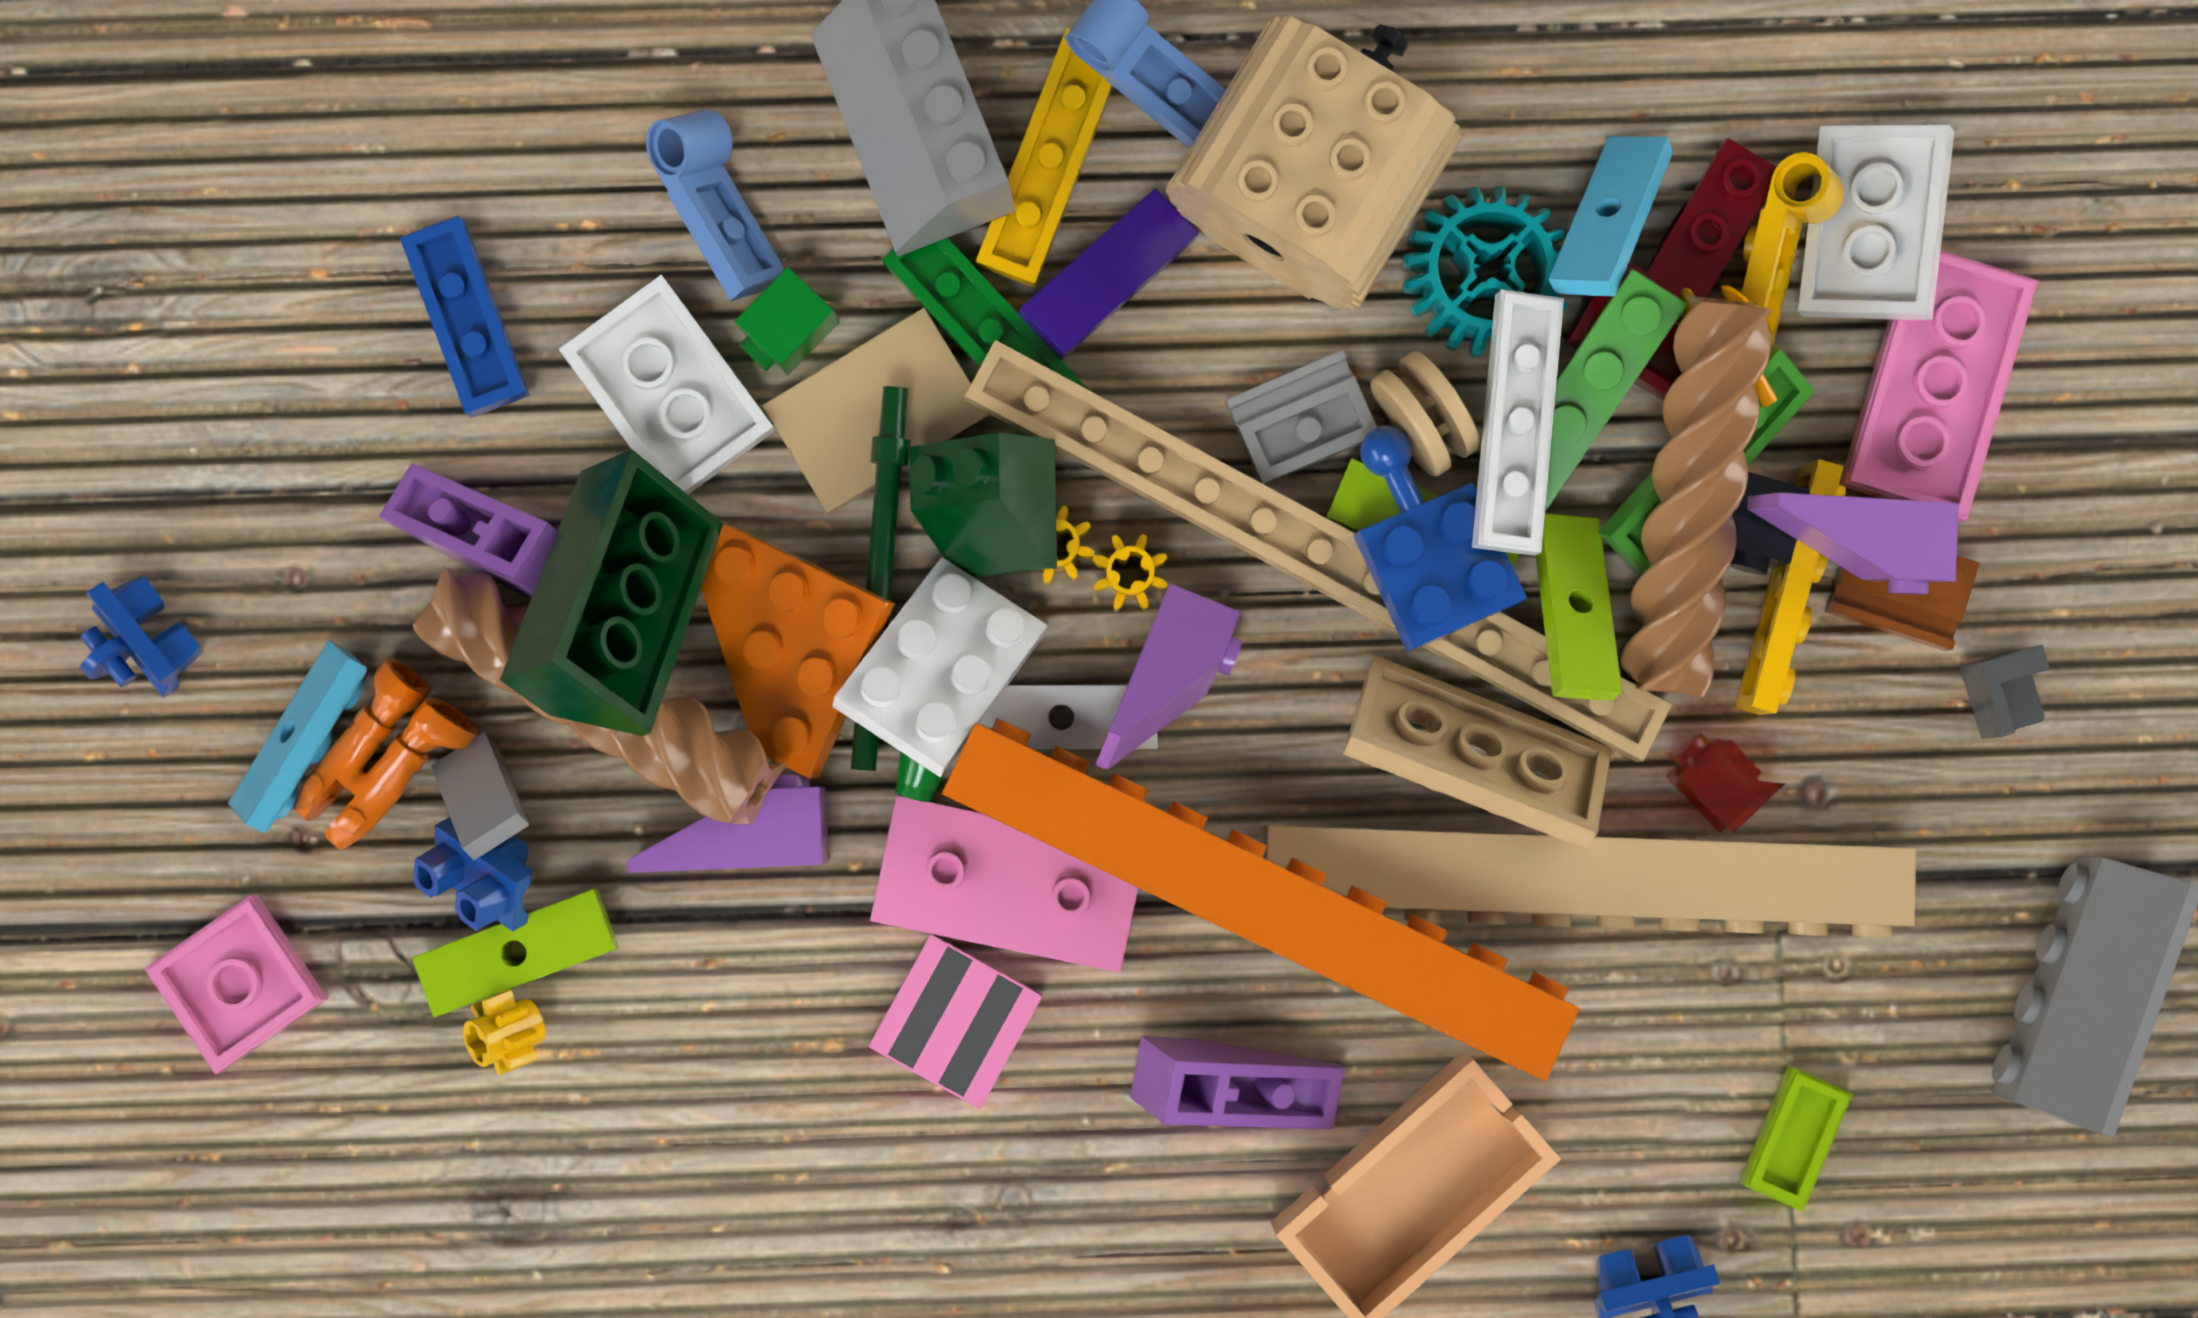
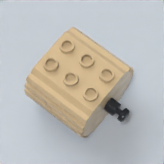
M1283 15L1282 18L1276 16L1271 21H1268L1168 183L1166 194L1170 196L1171 204L1178 207L1177 211L1181 216L1194 223L1204 232L1203 236L1308 299L1314 298L1323 301L1336 309L1342 310L1343 307L1347 310L1357 309L1367 296L1460 143V126L1454 123L1456 118L1452 112L1441 106L1429 93L1393 72L1395 68L1387 60L1390 54L1402 57L1408 48V40L1396 28L1383 24L1376 26L1370 34V39L1377 44L1375 50L1371 51L1363 48L1359 52L1316 25L1303 23L1291 15Z

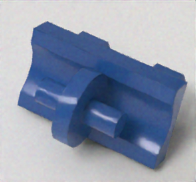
M141 575L121 584L112 591L103 581L87 591L88 597L94 603L92 606L93 612L114 638L107 640L97 626L88 629L81 635V639L91 650V653L80 666L84 674L92 680L109 673L120 687H124L137 677L125 662L131 657L163 698L178 689L180 686L177 675L201 655V649L198 642L180 622H177L152 640L139 626L140 624L165 608L163 600L148 580Z
M450 817L436 824L434 847L417 857L414 861L415 886L430 898L438 896L450 888H454L457 891L455 910L460 920L475 931L497 920L513 932L528 922V914L523 910L522 904L524 894L532 877V870L525 865L528 857V845L519 837L513 835L489 852L473 860L461 848Z
M1683 1235L1656 1243L1654 1250L1663 1277L1642 1282L1631 1249L1601 1255L1596 1260L1600 1293L1594 1300L1598 1318H1612L1650 1308L1651 1315L1639 1318H1699L1694 1304L1672 1309L1671 1303L1711 1294L1713 1292L1712 1287L1720 1284L1715 1265H1703L1701 1256L1690 1235Z

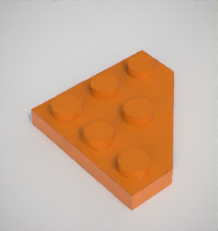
M724 524L701 590L748 731L759 739L767 758L777 763L786 762L785 767L808 779L819 778L846 715L832 707L834 697L880 638L895 603L735 526Z

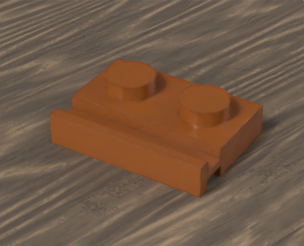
M1957 555L1956 582L1929 583V594L1927 595L1888 593V581L1862 580L1839 566L1833 583L1835 588L1830 603H1827L1825 613L1942 651L1953 650L1956 642L1953 640L1958 623H1962L1980 562Z

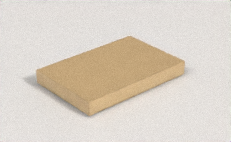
M922 308L762 405L828 515L833 514L874 489L876 464L870 463L872 437L879 436L883 386L908 388L904 439L911 440L910 447L954 440L991 418L989 413L964 400L971 383L925 308ZM909 453V465H908V466H905V467H902V471H904L905 469H907V468L910 467V453Z

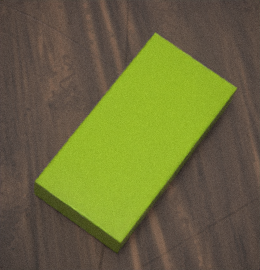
M1788 1065L1738 1183L1803 1212L1853 1093Z

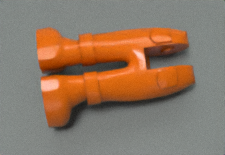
M391 657L387 658L376 669L374 676L375 697L372 705L363 706L353 717L354 722L326 752L304 784L294 811L309 822L326 811L345 787L354 794L355 797L340 812L325 833V838L339 850L347 848L365 836L388 813L400 798L414 773L419 771L429 760L427 752L440 746L451 749H463L468 747L479 733L477 726L453 705L440 699L426 698L431 692L430 685L413 669ZM417 708L403 733L396 736L388 746L387 752L367 772L365 770L367 762L381 743L386 741L396 729L395 724L406 713Z

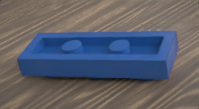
M456 216L400 237L465 414L473 418L531 396L466 221L462 217Z

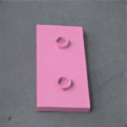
M1942 250L1940 251L1933 319H1888L1839 485L1881 499L1959 503L1958 523L1967 521L2038 280Z
M896 795L870 921L1121 973L1138 887L980 812L932 802H921Z

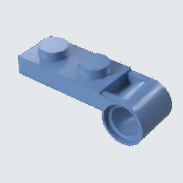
M1092 0L1067 33L1065 39L1068 46L1081 60L1104 77L1109 84L1188 148H1191L1226 89L1147 25L1149 22L1148 13L1137 0Z
M709 109L658 120L650 126L647 133L646 147L649 159L668 190L667 195L730 301L764 291L785 269L723 166L730 158L733 145L731 131L727 122L719 113Z

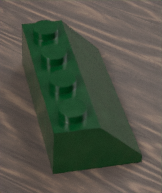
M632 449L582 470L500 681L550 716L639 736L650 734L723 523Z

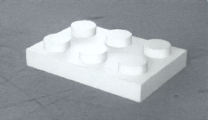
M1951 125L1820 126L1817 156L1840 177L1844 186V200L1840 209L1830 219L1821 223H1808L1798 312L1803 317L1933 319L1954 131ZM1814 175L1811 198L1820 189L1821 176Z
M662 275L559 348V351L630 448L688 495L776 431Z
M941 557L836 693L832 707L937 776L942 777L965 745L974 724H980L1041 641L1048 625Z

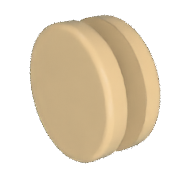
M1413 351L1399 360L1401 378H1398L1388 370H1384L1372 378L1370 383L1371 391L1387 424L1403 431L1410 440L1412 447L1411 457L1426 473L1436 477L1451 468V459L1445 444L1458 456L1466 458L1479 449L1480 438L1467 408L1450 382L1429 358L1418 351Z

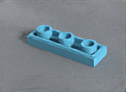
M1608 136L1550 274L1549 281L1555 294L1616 295L1673 154L1668 137Z
M330 640L326 643L228 802L230 807L246 825L263 833H266L267 830L269 831L276 818L282 819L290 812L297 799V784L309 764H316L326 754L332 739L330 730L343 709L348 710L352 708L364 691L366 682L364 675L367 672V667L350 651Z

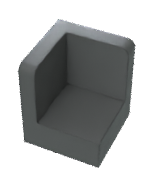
M2043 645L2019 648L1959 666L1981 739L2011 735L2015 733L2016 729L2040 723L2044 720L2045 715L2032 676L2033 674L2050 670Z

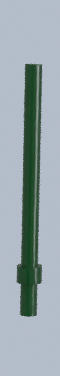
M883 386L879 436L872 437L870 463L876 464L866 580V590L891 601L902 467L909 465L911 441L904 439L908 388ZM888 618V620H887V622H886V625H885V627H884V629H883V632H884V631L886 630V628L888 627L889 618ZM855 721L850 769L876 771L879 737Z

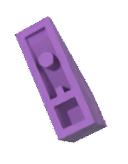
M411 463L379 515L381 519L477 572L490 574L496 582L528 598L533 596L558 532L548 522Z
M1771 493L1748 496V510L1860 579L1888 581V593L1927 595L1929 594V583L1956 582L1959 503L1795 493Z
M1169 583L1095 764L1096 766L1106 770L1110 769L1205 697L1217 672L1227 676L1230 675L1243 640L1232 636L1241 613L1240 611Z
M781 775L768 791L758 817L752 824L731 825L730 823L704 817L628 859L627 873L822 865L829 863L826 787H810V779L802 775Z
M1141 1036L1130 1098L1162 1124L1333 1129L1345 1068L1336 1063L1197 1038Z

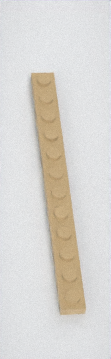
M994 341L965 394L964 400L1032 437L1055 439V449L1398 633L1353 537L1355 533L999 341ZM1501 612L1422 646L1635 762L1645 760L1672 704L1648 691L1636 689L1635 684L1620 677L1622 693L1613 701L1553 697L1546 637Z

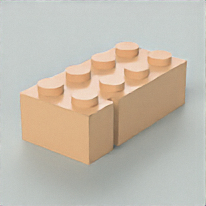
M1461 1052L1324 1174L1325 1179L1330 1185L1326 1191L1321 1193L1313 1184L1272 1220L1271 1224L1276 1236L1348 1318H1384L1556 1165L1561 1158L1524 1116L1511 1107L1513 1104L1471 1057Z

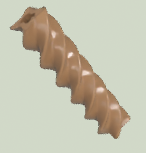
M1687 295L1692 309L1680 322L1674 336L1673 346L1675 359L1682 374L1668 389L1663 402L1662 413L1664 423L1671 440L1657 454L1652 468L1653 485L1661 504L1647 517L1641 535L1643 551L1651 567L1636 581L1631 592L1633 614L1641 629L1625 644L1621 653L1620 666L1624 676L1638 682V685L1635 687L1638 690L1668 691L1705 697L1712 683L1715 668L1714 650L1711 640L1721 625L1726 606L1722 577L1733 560L1737 544L1736 525L1732 514L1741 503L1748 481V465L1743 450L1753 437L1760 414L1759 398L1754 385L1762 376L1769 361L1771 338L1766 318L1773 309L1761 307L1757 303Z
M449 568L442 571L433 598L413 624L414 631L426 644L440 654L454 660L466 662L478 676L490 685L518 694L530 708L542 717L570 726L582 740L594 749L611 756L623 758L634 772L646 781L662 788L677 791L684 801L700 814L715 821L730 823L731 825L752 824L756 820L768 791L784 770L786 762L768 765L764 749L754 734L743 729L714 733L705 706L698 700L690 697L662 700L652 731L644 736L548 715L500 681L529 603L504 606L496 581L488 573L473 572L460 578H455Z

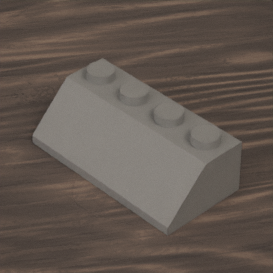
M842 0L810 35L897 257L1015 212L1008 178L936 1Z
M2078 856L2075 864H2071L2061 877L2057 894L2058 898L2062 901L2054 923L2049 924L2043 930L2038 940L2036 958L2040 961L2033 981L2022 989L2017 998L2014 1017L2018 1022L2010 1044L2004 1045L1995 1059L1992 1076L1996 1083L1992 1094L2061 1121L2114 1138L2198 905V885L2104 857Z

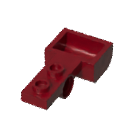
M1727 138L1719 147L1691 196L1670 224L1658 245V251L1646 271L1629 262L1621 282L1632 267L1679 298L1680 292L1684 288H1690L1695 296L1707 297L1766 199L1776 166ZM1591 296L1571 328L1565 343L1577 349L1612 296ZM1683 312L1634 382L1635 385L1664 401L1668 389L1682 374L1675 359L1673 346L1677 328L1684 319Z

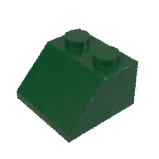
M997 432L910 447V511L946 560L974 578L1057 569L1055 439Z

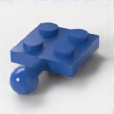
M1380 426L1371 430L1361 444L1360 454L1362 462L1371 473L1384 477L1400 513L1359 530L1353 537L1407 653L1516 606L1528 599L1506 552L1472 548L1477 496L1474 483L1472 482L1424 503L1407 467L1411 459L1412 447L1406 434L1393 426Z

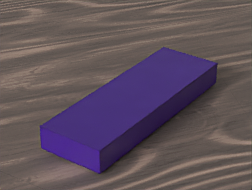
M1155 188L1020 308L1018 315L1063 360L1196 240L1199 232Z

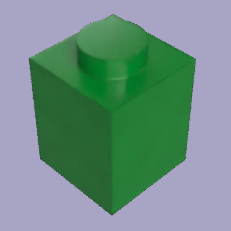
M789 267L734 321L746 336L739 346L766 372L775 363L787 376L840 323L834 310Z

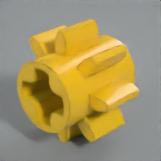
M1064 505L1060 508L1056 518V536L1061 538L1069 535L1072 540L1066 545L1068 557L1061 561L1057 558V569L1044 570V585L1048 586L1053 581L1054 572L1066 571L1071 580L1077 581L1078 573L1074 564L1078 557L1093 559L1095 555L1094 550L1086 546H1080L1079 538L1089 532L1091 525L1089 522H1083L1073 527L1067 522L1068 509Z
M1142 534L1138 538L1136 546L1124 547L1122 540L1117 535L1112 536V547L1115 552L1111 557L1093 556L1092 562L1097 567L1106 570V578L1098 580L1093 585L1094 592H1103L1110 588L1116 595L1114 610L1117 612L1122 608L1125 599H1136L1138 606L1145 611L1148 609V599L1145 593L1149 588L1152 587L1159 591H1166L1168 583L1154 576L1155 568L1162 566L1167 561V555L1157 554L1150 557L1144 551L1147 544V535ZM1130 557L1137 558L1141 561L1140 572L1148 576L1146 582L1134 581L1130 589L1119 586L1120 574L1112 570L1115 564L1125 566Z
M506 990L471 1005V1010L476 1018L464 1024L463 1037L468 1053L476 1064L486 1067L494 1063L497 1075H502L538 1059L533 1046L544 1041L546 1031L542 1015L531 1000L524 998L515 1002L512 991Z

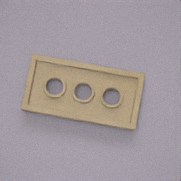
M1375 655L1366 672L1343 754L1372 767L1380 768L1426 786L1431 790L1444 793L1487 810L1492 814L1500 815L1541 831L1553 838L1564 840L1588 850L1598 833L1612 748ZM1409 722L1422 725L1427 729V733L1417 730ZM1469 745L1481 748L1487 753V756L1475 752ZM1530 769H1535L1545 774L1546 780L1536 776Z

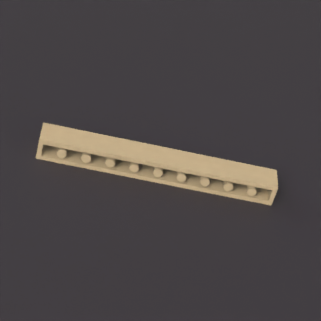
M1264 825L1263 843L1268 845L1263 855L1264 858L1287 868L1291 857L1296 858L1327 873L1323 886L1347 896L1351 885L1387 901L1388 903L1385 908L1404 909L1405 921H1409L1411 914H1414L1429 922H1443V910L1468 911V923L1507 924V912L1532 913V925L1571 927V915H1596V927L1635 929L1636 917L1660 918V929L1700 931V919L1724 920L1725 932L1764 933V921L1788 922V934L1827 936L1828 923L1852 924V936L1892 938V926H1915L1916 848L1595 837L1588 850L1549 835Z

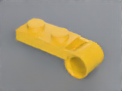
M1808 152L1792 154L1782 160L1776 167L1772 176L1765 209L1761 208L1758 225L1750 227L1744 243L1743 258L1744 262L1748 264L1743 288H1737L1736 290L1743 294L1751 303H1757L1761 307L1773 309L1766 318L1770 331L1771 346H1774L1802 224L1821 223L1830 219L1840 209L1844 200V186L1840 177L1820 157ZM1813 175L1821 176V186L1814 197L1801 202L1795 200L1796 189L1802 180Z

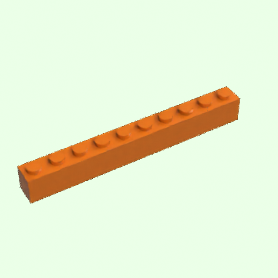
M996 718L992 728L978 723L974 724L942 795L1536 1078L1547 1081L1580 1010L1579 1007L1565 1000L1570 989L1569 987L1535 971L1532 972L1528 982L1504 971L1509 959L1473 942L1468 953L1456 949L1443 942L1448 930L1414 914H1411L1407 925L1382 914L1388 903L1387 901L1351 885L1347 896L1323 886L1327 873L1291 857L1287 868L1263 857L1268 845L1234 829L1231 830L1227 840L1203 829L1208 819L1207 816L1175 801H1172L1168 812L1144 801L1149 789L1113 773L1109 784L1085 773L1090 761L1056 745L1050 756L1027 746L1032 735L1031 733L1006 721Z

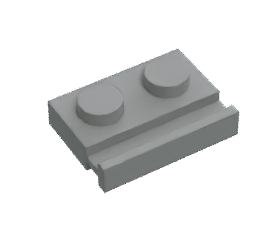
M1343 350L1226 399L1227 409L1232 415L1237 432L1260 483L1267 485L1362 444L1363 439L1371 430L1377 428L1357 380L1352 375L1347 364V358Z

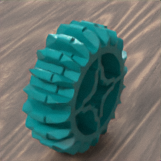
M1477 186L1471 187L1466 194V207L1453 194L1445 197L1442 203L1445 215L1439 211L1429 209L1422 219L1428 231L1414 229L1409 237V243L1420 252L1407 253L1402 259L1403 268L1420 274L1406 279L1402 284L1404 293L1423 294V298L1417 300L1410 308L1412 316L1419 317L1430 311L1435 318L1428 324L1425 333L1429 337H1433L1440 331L1442 326L1452 332L1445 346L1450 351H1455L1462 342L1463 337L1470 339L1469 353L1472 358H1479L1483 354L1487 340H1490L1491 343L1493 320L1478 318L1464 311L1478 301L1484 300L1494 303L1495 294L1501 289L1525 293L1523 289L1526 284L1519 278L1515 269L1516 257L1524 248H1526L1531 256L1535 268L1536 285L1534 294L1562 298L1554 293L1549 277L1560 251H1554L1553 247L1566 236L1565 229L1562 227L1554 228L1546 233L1542 226L1551 215L1549 208L1543 207L1532 217L1524 211L1530 201L1528 193H1521L1513 206L1505 204L1507 194L1503 186L1495 187L1489 203H1485L1483 193ZM1486 226L1503 230L1510 235L1501 242L1491 244L1481 241L1473 233L1466 237L1461 230ZM1442 245L1453 254L1450 261L1457 267L1461 276L1460 286L1450 298L1442 287L1438 271V259ZM1502 254H1507L1498 267L1499 272L1495 278L1492 277L1485 283L1482 281L1473 291H1468L1477 278L1476 273L1480 267L1483 268L1490 262L1494 263ZM1565 300L1563 304V312L1566 310L1568 305Z

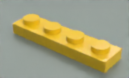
M1069 28L1065 30L1008 177L1016 211L991 221L976 259L977 267L1033 288L1037 286L1113 90V86L1104 77L1081 60L1068 46L1065 37L1070 31Z
M1818 459L1800 467L1795 485L1810 489L1809 494L1845 496V486L1839 485L1844 466ZM1796 540L1791 562L1772 569L1735 709L1756 715L1776 714L1779 705H1785L1791 696L1796 676L1795 669L1789 668L1795 644H1801L1806 638L1812 620V609L1806 607L1812 582L1818 583L1828 562V558Z

